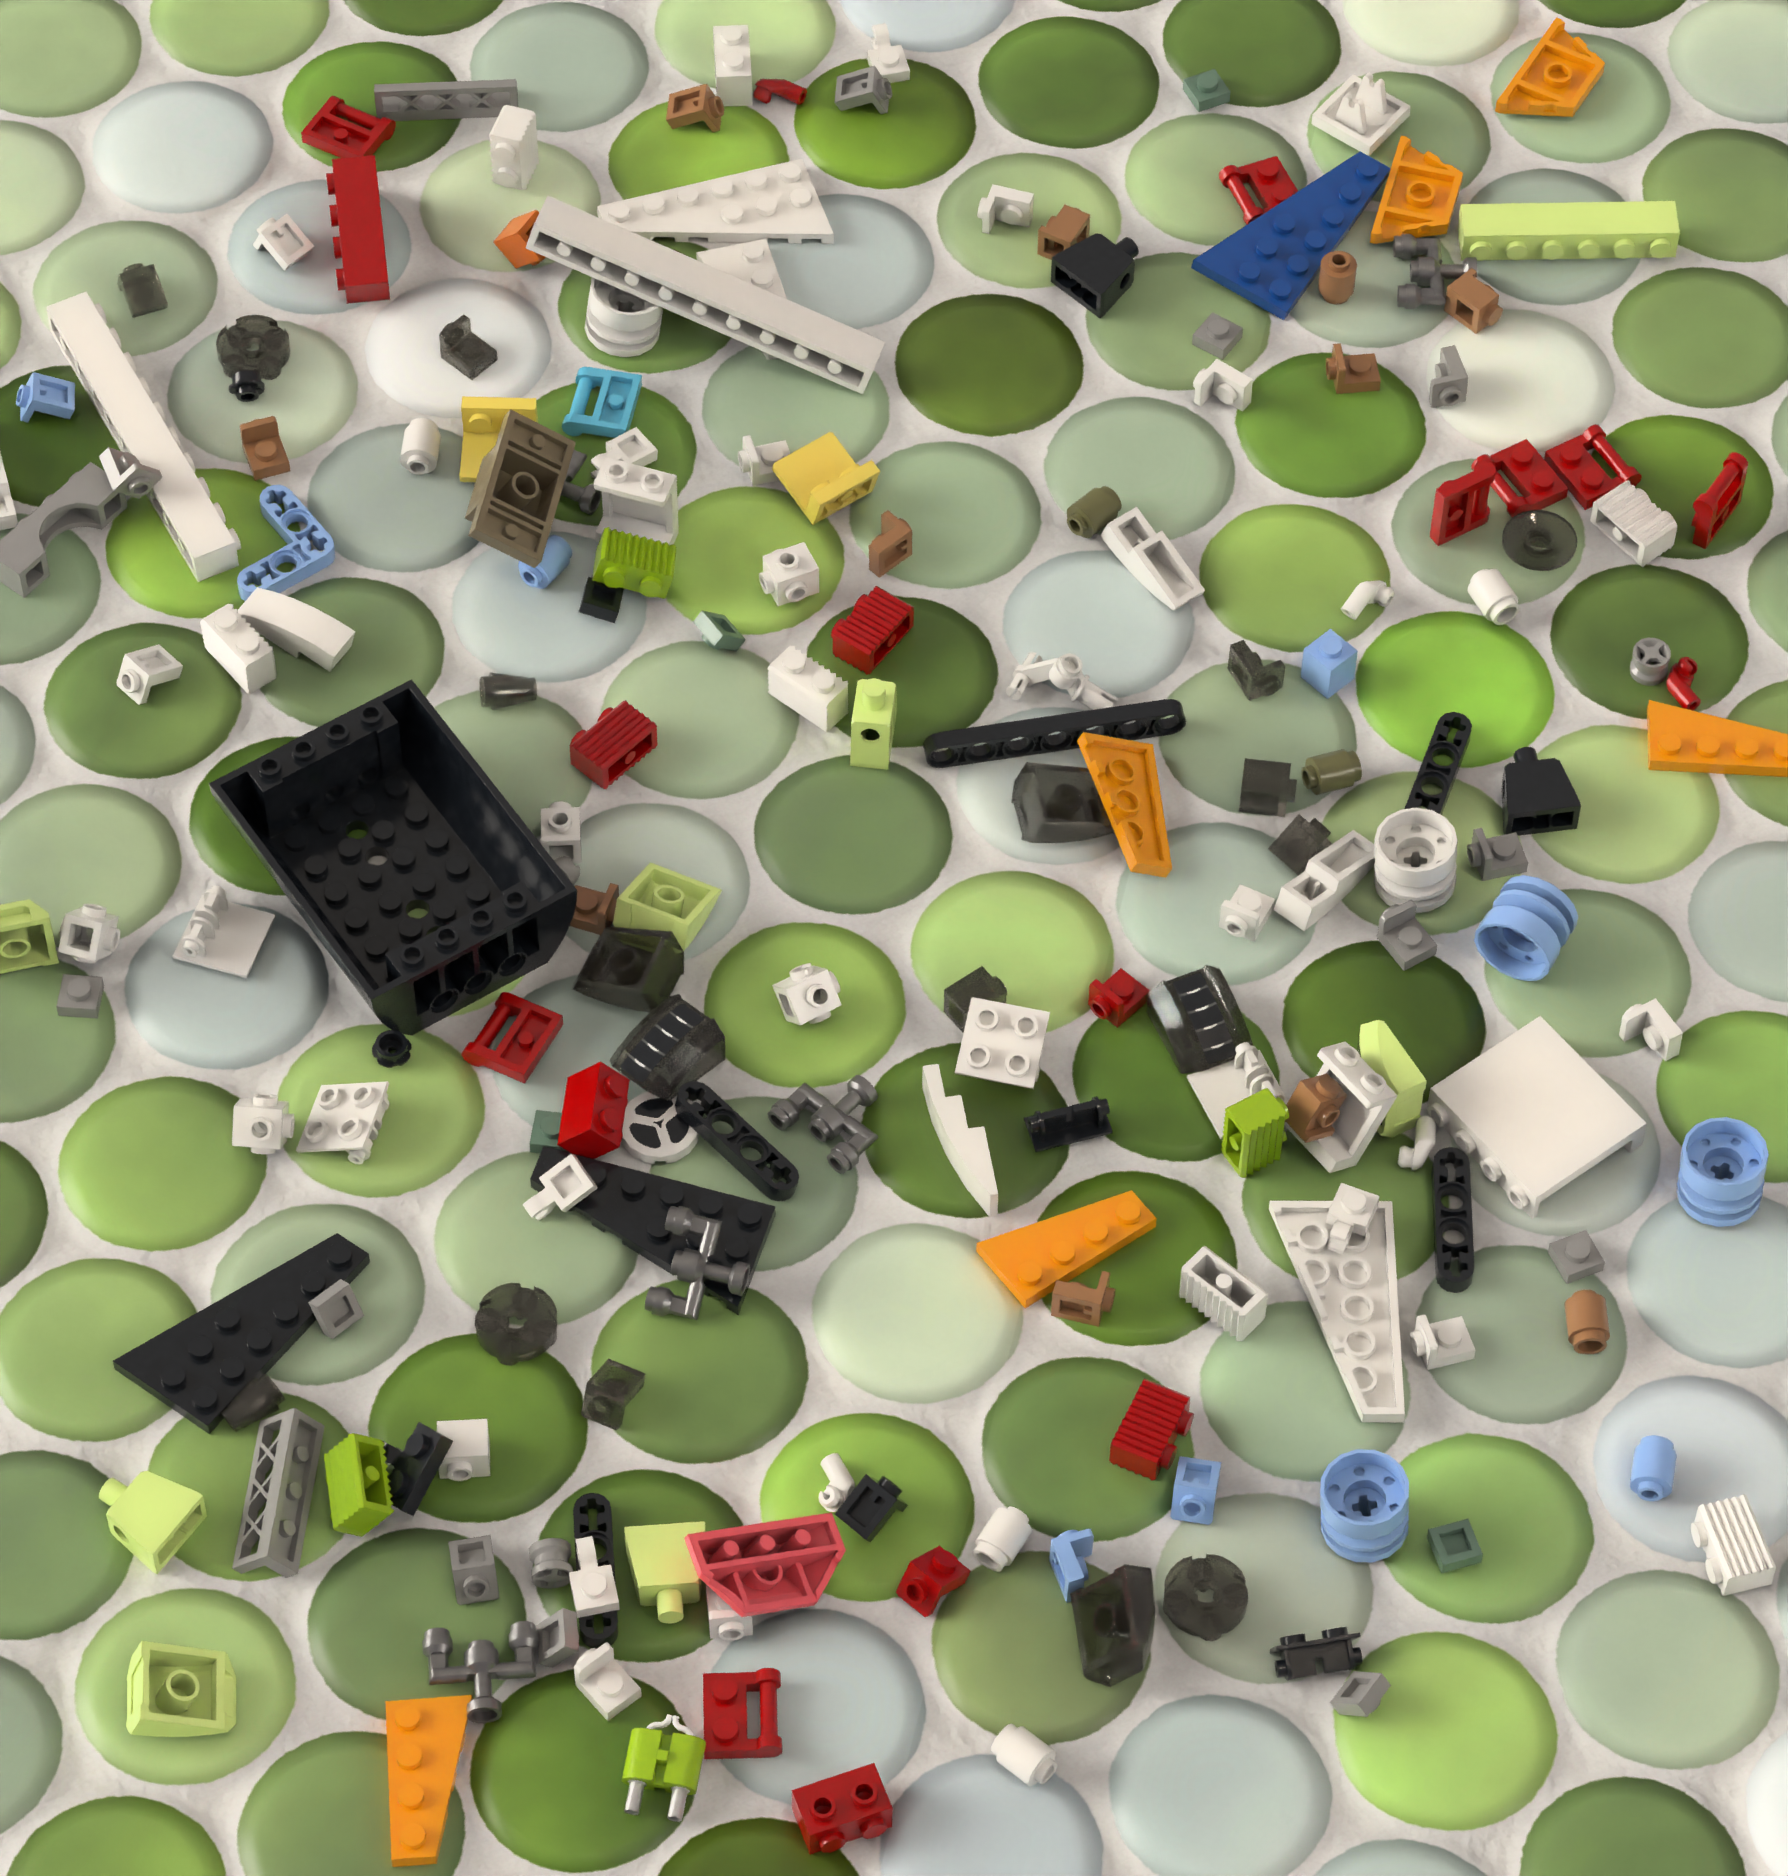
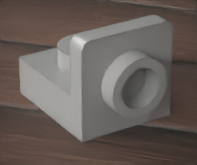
M875 66L837 76L834 102L840 111L873 103L880 114L888 113L892 88L888 79L883 78Z
M1455 345L1443 347L1440 353V363L1435 365L1436 378L1432 379L1430 383L1429 403L1432 408L1452 406L1466 401L1468 375Z
M108 447L99 456L112 490L140 499L162 479L160 470L140 464L135 455L129 452H122Z
M1482 828L1473 830L1472 843L1467 845V855L1471 867H1477L1482 881L1527 872L1528 861L1516 832L1486 838Z
M1412 900L1387 908L1380 916L1377 939L1403 971L1436 955L1437 944L1415 918L1417 905Z
M486 1535L448 1541L457 1603L464 1605L498 1599L499 1590L491 1536Z

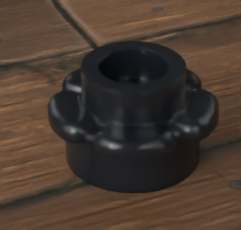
M250 370L240 371L232 375V384L229 385V392L235 394L240 401L250 402L258 399L259 395L264 392L265 384L261 381V375L258 372Z
M388 1030L377 1037L372 1047V1055L377 1058L378 1064L383 1067L402 1066L410 1059L411 1043L403 1033L396 1030ZM390 1050H396L394 1053L388 1052Z

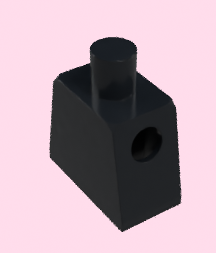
M1094 234L1052 257L1051 282L1098 318H1101L1132 285L1135 266L1133 258L1139 254L1138 247L1128 237H1125L1115 245L1102 234Z
M1523 747L1515 751L1513 755L1515 763L1505 765L1502 779L1504 835L1516 832L1517 836L1577 829L1581 804L1560 760L1555 758L1538 760L1536 750L1532 747Z

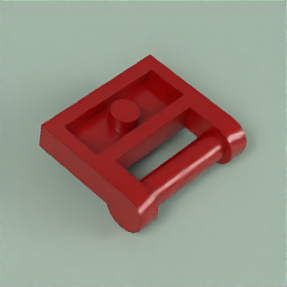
M331 96L301 132L302 142L340 158L370 156L375 153L384 140H389L393 136L396 122L387 117L380 119L346 105L341 98Z
M1277 156L1241 167L1228 165L1218 175L1222 185L1230 189L1244 213L1243 220L1246 225L1298 192ZM1244 183H1249L1263 209L1256 207L1243 185Z
M1597 424L1588 427L1582 435L1545 451L1544 460L1564 482L1569 492L1584 510L1593 507L1594 501L1623 482L1629 480L1631 485L1636 486L1642 478L1634 466L1629 467L1605 439L1606 433ZM1594 448L1616 473L1617 477L1611 479L1590 455L1588 450Z
M1527 439L1493 455H1481L1471 465L1472 470L1479 461H1489L1495 465L1496 475L1490 486L1507 505L1506 511L1514 520L1522 519L1567 498L1568 487ZM1499 470L1506 475L1522 496H1518L1498 473Z
M1732 452L1728 455L1723 463L1724 468L1706 493L1700 494L1693 503L1696 513L1691 526L1695 527L1692 543L1703 549L1708 547L1741 502L1748 461L1740 453Z
M1479 461L1475 464L1472 472L1458 479L1448 480L1436 488L1430 538L1437 546L1488 522L1490 508L1487 505L1489 489L1496 475V467L1492 462Z
M502 992L495 1001L496 1009L474 1042H469L462 1051V1057L473 1066L480 1067L483 1065L525 1084L563 1026V1015L514 994ZM516 1015L517 1018L496 1050L489 1049L509 1016L513 1017Z
M762 1668L756 1672L703 1673L704 1740L706 1742L704 1759L771 1758L782 1754V1738L778 1736L777 1689L781 1686V1673L779 1670ZM747 1692H760V1736L758 1738L748 1739Z

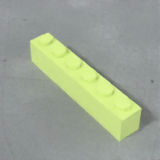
M1675 201L1461 204L1457 227L1461 261L1466 257H1476L1477 261L1676 257L1680 235Z

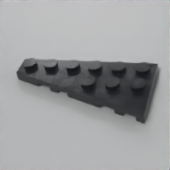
M543 1146L530 1178L531 1188L538 1192L542 1191L545 1186L539 1177L572 1153ZM573 1154L578 1158L598 1188L568 1211L575 1210L590 1219L592 1225L602 1232L607 1230L622 1239V1244L670 1274L676 1250L684 1251L685 1248L698 1251L702 1237L691 1233L679 1236L673 1234L672 1231L665 1230V1222L670 1207L682 1206L690 1208L695 1215L722 1221L714 1256L710 1257L709 1262L730 1268L739 1261L750 1264L749 1278L742 1296L731 1294L726 1283L705 1278L704 1284L706 1288L704 1295L708 1297L710 1294L726 1303L727 1309L739 1315L776 1215L775 1206Z
M336 1233L113 1360L114 1369L210 1434L317 1320L308 1302L340 1279L350 1284L370 1263L369 1254Z

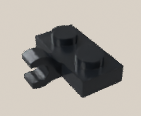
M418 1422L413 1434L408 1438L404 1450L383 1441L385 1443L383 1448L386 1451L383 1455L387 1458L385 1462L394 1466L392 1473L388 1476L390 1480L388 1485L391 1488L389 1493L392 1495L390 1500L393 1502L392 1505L411 1516H414L453 1443V1440Z

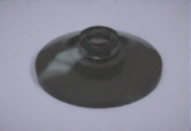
M1530 510L1522 512L1508 521L1503 530L1502 544L1509 558L1518 565L1530 570L1549 571L1562 567L1572 559L1577 549V535L1572 525L1560 515L1544 510Z

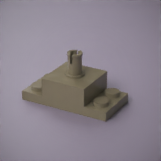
M510 409L503 418L496 445L482 459L465 515V519L472 522L468 536L535 568L542 561L576 442Z

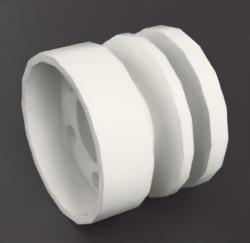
M592 277L584 327L588 340L597 349L609 355L619 357L639 356L651 350L659 339L663 308Z
M1410 808L1399 810L1387 816L1378 826L1374 839V883L1377 894L1385 904L1389 906L1401 905L1412 900L1417 905L1416 913L1432 911L1444 905L1453 895L1456 885L1458 840L1455 828L1446 817L1433 810Z

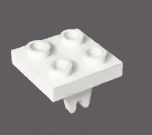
M1370 72L1363 79L1353 74L1312 114L1311 124L1370 156L1410 116L1411 106L1386 93L1383 79H1379L1374 83L1373 75Z

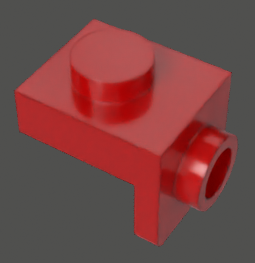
M939 1545L910 1561L896 1593L922 1616L928 1617L933 1614L940 1597L965 1584L971 1571L959 1562L955 1555Z

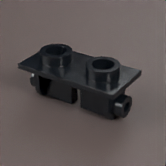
M1097 1096L1092 1097L1091 1101L1043 1113L1035 1111L1033 1116L1024 1117L1035 1152L1113 1133L1107 1114H1110L1108 1101L1106 1098L1099 1099Z
M1340 1627L1321 1631L1323 1639L1306 1641L1305 1634L1279 1638L1281 1645L1270 1649V1654L1280 1652L1281 1660L1275 1661L1277 1678L1285 1677L1289 1681L1317 1675L1314 1660L1317 1658L1322 1659L1324 1674L1355 1670V1665L1362 1664L1363 1660L1360 1647L1353 1648L1352 1640L1361 1637L1360 1633L1348 1634L1347 1627Z

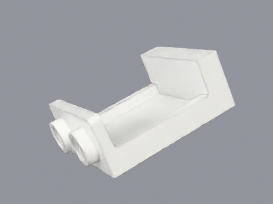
M605 457L594 480V489L602 491L603 517L595 532L596 542L600 541L604 528L609 527L611 530L617 529L618 532L624 531L625 534L631 532L633 536L638 534L640 538L645 536L647 540L653 538L654 541L660 540L661 543L674 544L679 533L677 475Z
M1346 1041L1323 1047L1317 1054L1324 1063L1317 1076L1327 1073L1340 1084L1341 1089L1347 1094L1339 1109L1340 1115L1332 1124V1127L1335 1129L1333 1135L1305 1143L1285 1122L1287 1129L1329 1173L1357 1165L1398 1096L1386 1084L1384 1078L1377 1074L1360 1057L1358 1051Z

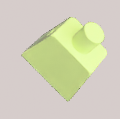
M876 678L858 680L851 722L850 766L889 769L897 715L895 683L881 681ZM868 729L876 730L879 733V738L867 740L866 732H868Z
M148 1471L140 1472L128 1487L115 1478H110L104 1483L99 1492V1499L111 1506L106 1516L112 1535L155 1574L162 1570L207 1517L204 1497L201 1493Z
M705 1521L624 1527L626 1555L639 1604L644 1607L657 1606L658 1620L662 1623L671 1624L681 1621L684 1618L683 1604L700 1601L702 1580L697 1575L684 1538L688 1534L706 1532Z

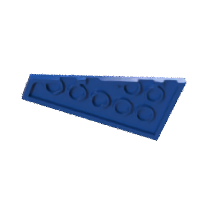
M1360 151L1195 258L1191 268L1280 319L1285 320L1319 273L1322 258L1327 253L1335 251L1388 178L1391 168Z

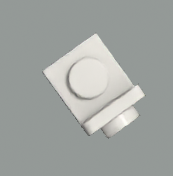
M992 184L988 197H982L978 207L977 217L982 219V233L989 234L995 220L1029 228L1033 219L1034 193Z
M285 214L277 221L273 217L265 221L257 229L259 235L253 244L257 251L265 247L284 271L311 253L315 247L288 214Z
M1216 359L1207 369L1203 368L1195 377L1193 387L1195 388L1194 403L1201 407L1212 395H1215L1223 403L1232 405L1243 412L1251 403L1253 379Z
M743 436V450L738 451L739 466L742 473L748 472L752 486L779 481L772 470V466L776 461L789 455L790 451L786 440L754 447L751 436Z
M158 644L125 654L116 683L123 692L140 705L147 702L151 686L180 678L183 665Z
M1240 884L1231 900H1224L1221 905L1219 927L1225 929L1233 936L1243 937L1255 942L1274 910L1275 899Z
M1656 998L1643 1005L1636 1004L1624 1013L1619 1036L1624 1042L1643 1033L1647 1045L1652 1050H1657L1665 1061L1679 1055L1683 1032Z
M1425 1314L1417 1316L1415 1330L1410 1333V1341L1414 1354L1417 1357L1422 1356L1427 1370L1474 1359L1476 1350L1462 1316L1429 1324Z
M706 1585L710 1639L720 1638L726 1641L741 1639L743 1636L753 1635L752 1616L741 1617Z
M608 1642L597 1649L591 1648L587 1650L577 1660L574 1666L575 1685L607 1721L642 1697L641 1688L614 1659L613 1648Z

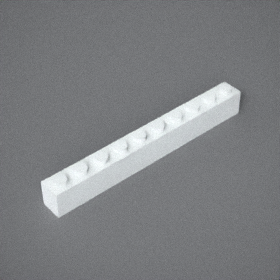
M547 196L525 247L530 251L860 394L864 393L885 344L880 339L550 196Z
M86 291L47 306L51 333L120 451L135 455L142 465L160 470L162 479L146 495L197 582L239 566L237 550L241 549V544L236 531L233 528L227 529L225 525L226 519L218 502L214 504L211 502L210 491L203 477H196L194 473L195 466L190 454L187 451L182 453L180 450V440L173 426L167 428L164 423L166 419L159 402L152 403L150 399L151 393L143 376L139 378L136 376L134 361L129 352L123 353L120 349L121 341L115 328L109 329L107 327L106 315L100 303L94 304Z

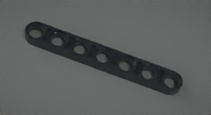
M1164 699L938 732L924 740L923 748L927 763L931 767L946 768L1080 748L1077 740L1083 732L1126 740L1171 735L1185 727L1186 719L1182 704L1178 700ZM1174 715L1170 718L1162 719L1163 717ZM1130 721H1136V722L1131 723V724H1125V723L1130 722ZM1099 726L1095 729L1086 730L1090 727ZM1054 732H1060L1059 734L1049 735ZM1018 737H1024V738L1019 739V740H1016V741H1010V740L1015 739V738H1018ZM985 743L980 746H974L975 744ZM948 748L944 751L935 752L939 749Z

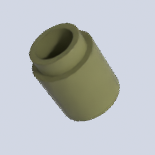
M1107 486L1092 489L1067 509L1068 527L1078 536L1091 538L1108 523L1117 518L1118 512L1122 508L1120 498L1114 490Z
M1344 749L1307 758L1305 767H1302L1301 775L1305 787L1311 789L1315 795H1320L1353 786L1354 782L1361 780L1362 768L1360 760L1354 751L1346 752Z

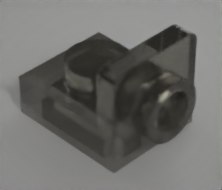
M142 263L133 264L124 268L123 273L119 274L117 285L119 290L124 293L132 318L167 308L168 302L154 264L144 266Z
M462 315L454 322L448 323L439 334L441 358L471 380L498 360L497 350L471 332L470 318L466 315Z
M1244 640L1230 645L1227 669L1249 701L1261 696H1270L1283 687L1285 665L1281 660L1263 666L1260 656L1256 652L1252 653Z
M1298 814L1271 844L1268 850L1295 874L1300 875L1305 871L1309 859L1332 844L1327 838L1331 832L1316 818L1308 822Z
M608 1358L587 1382L581 1415L589 1420L617 1430L622 1425L625 1407L643 1388L646 1374Z

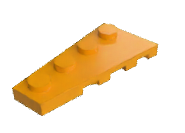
M1649 700L1647 707L1648 770L1788 777V734Z
M1083 732L1077 740L1130 871L1166 878L1172 870L1153 744Z
M1131 1190L978 1242L976 1252L1023 1307L1027 1308L1053 1292L1056 1280L1069 1282L1155 1228L1157 1218Z
M472 1695L385 1701L392 1867L437 1864L448 1816V1805L456 1781V1770L460 1752L463 1750L466 1737L465 1730L468 1722L467 1704L473 1699Z

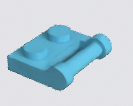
M593 367L580 368L575 380L578 386L570 413L564 417L562 430L570 436H579L582 433L612 438H616L629 431L642 387V375ZM596 386L601 387L593 415H584L591 389H594Z

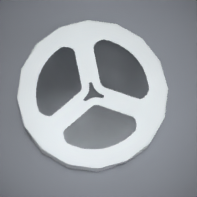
M654 1090L643 1092L629 1101L624 1115L622 1144L631 1156L644 1163L655 1164V1161H666V1164L685 1157L695 1147L699 1134L675 1110L678 1093Z

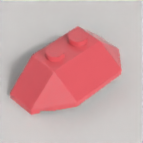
M832 1512L688 1534L684 1538L698 1577L741 1617L814 1606L831 1579L837 1564L846 1552Z

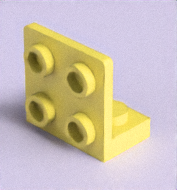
M462 396L463 441L459 472L461 482H476L482 459L496 445L503 418L510 409L538 423L536 398Z
M828 432L776 461L772 466L773 472L812 525L871 493L880 473V470L872 460L861 466L856 464L832 432Z

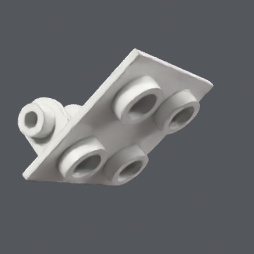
M212 886L211 889L206 890L204 895L201 896L173 954V958L247 978L276 918V914L228 902L225 896L226 890L220 886Z
M972 997L955 1074L1034 1089V1084L1038 1081L1039 1062L1050 1012Z
M1243 1042L1235 1048L1237 1053L1235 1059L1187 1075L1190 1085L1220 1140L1223 1139L1222 1135H1224L1225 1108L1265 1088H1268L1275 1098L1279 1097L1285 1104L1288 1103L1261 1051L1257 1050L1255 1046H1251L1249 1042Z
M388 1081L321 1085L296 1151L303 1153L345 1150L349 1154L348 1159L350 1162L363 1164L364 1160L369 1159L371 1155L370 1150L373 1145L371 1140L377 1139L378 1130L382 1126V1118L390 1105L388 1094L386 1093L389 1086Z

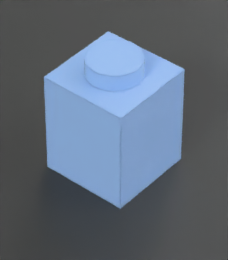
M1329 629L1304 648L1301 678L1329 699L1354 679L1358 651L1332 629Z

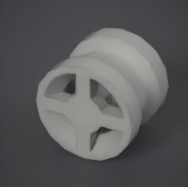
M1648 637L1638 641L1633 648L1632 661L1630 663L1632 678L1637 683L1646 686H1654L1663 682L1667 676L1668 664L1671 658L1669 646L1657 638Z
M547 1538L536 1541L529 1547L530 1561L535 1565L531 1570L532 1583L535 1586L552 1589L570 1583L569 1572H573V1566L568 1563L569 1558L572 1556L571 1545L568 1541L560 1538Z

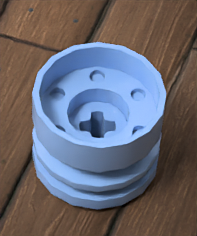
M1525 875L1511 877L1503 885L1500 895L1493 902V908L1486 913L1477 928L1474 942L1481 956L1499 972L1518 980H1541L1549 973L1559 956L1560 948L1566 944L1569 935L1574 931L1578 921V914L1575 905L1568 896L1553 884L1537 877Z
M1722 1117L1710 1118L1700 1122L1685 1135L1681 1150L1676 1190L1679 1203L1689 1216L1703 1224L1725 1227L1735 1226L1749 1220L1759 1209L1769 1154L1766 1141L1757 1129L1744 1121Z
M1356 1449L1339 1455L1327 1465L1321 1477L1320 1486L1321 1532L1326 1544L1343 1558L1353 1562L1368 1563L1388 1558L1402 1547L1408 1535L1409 1480L1403 1467L1390 1455L1376 1450Z

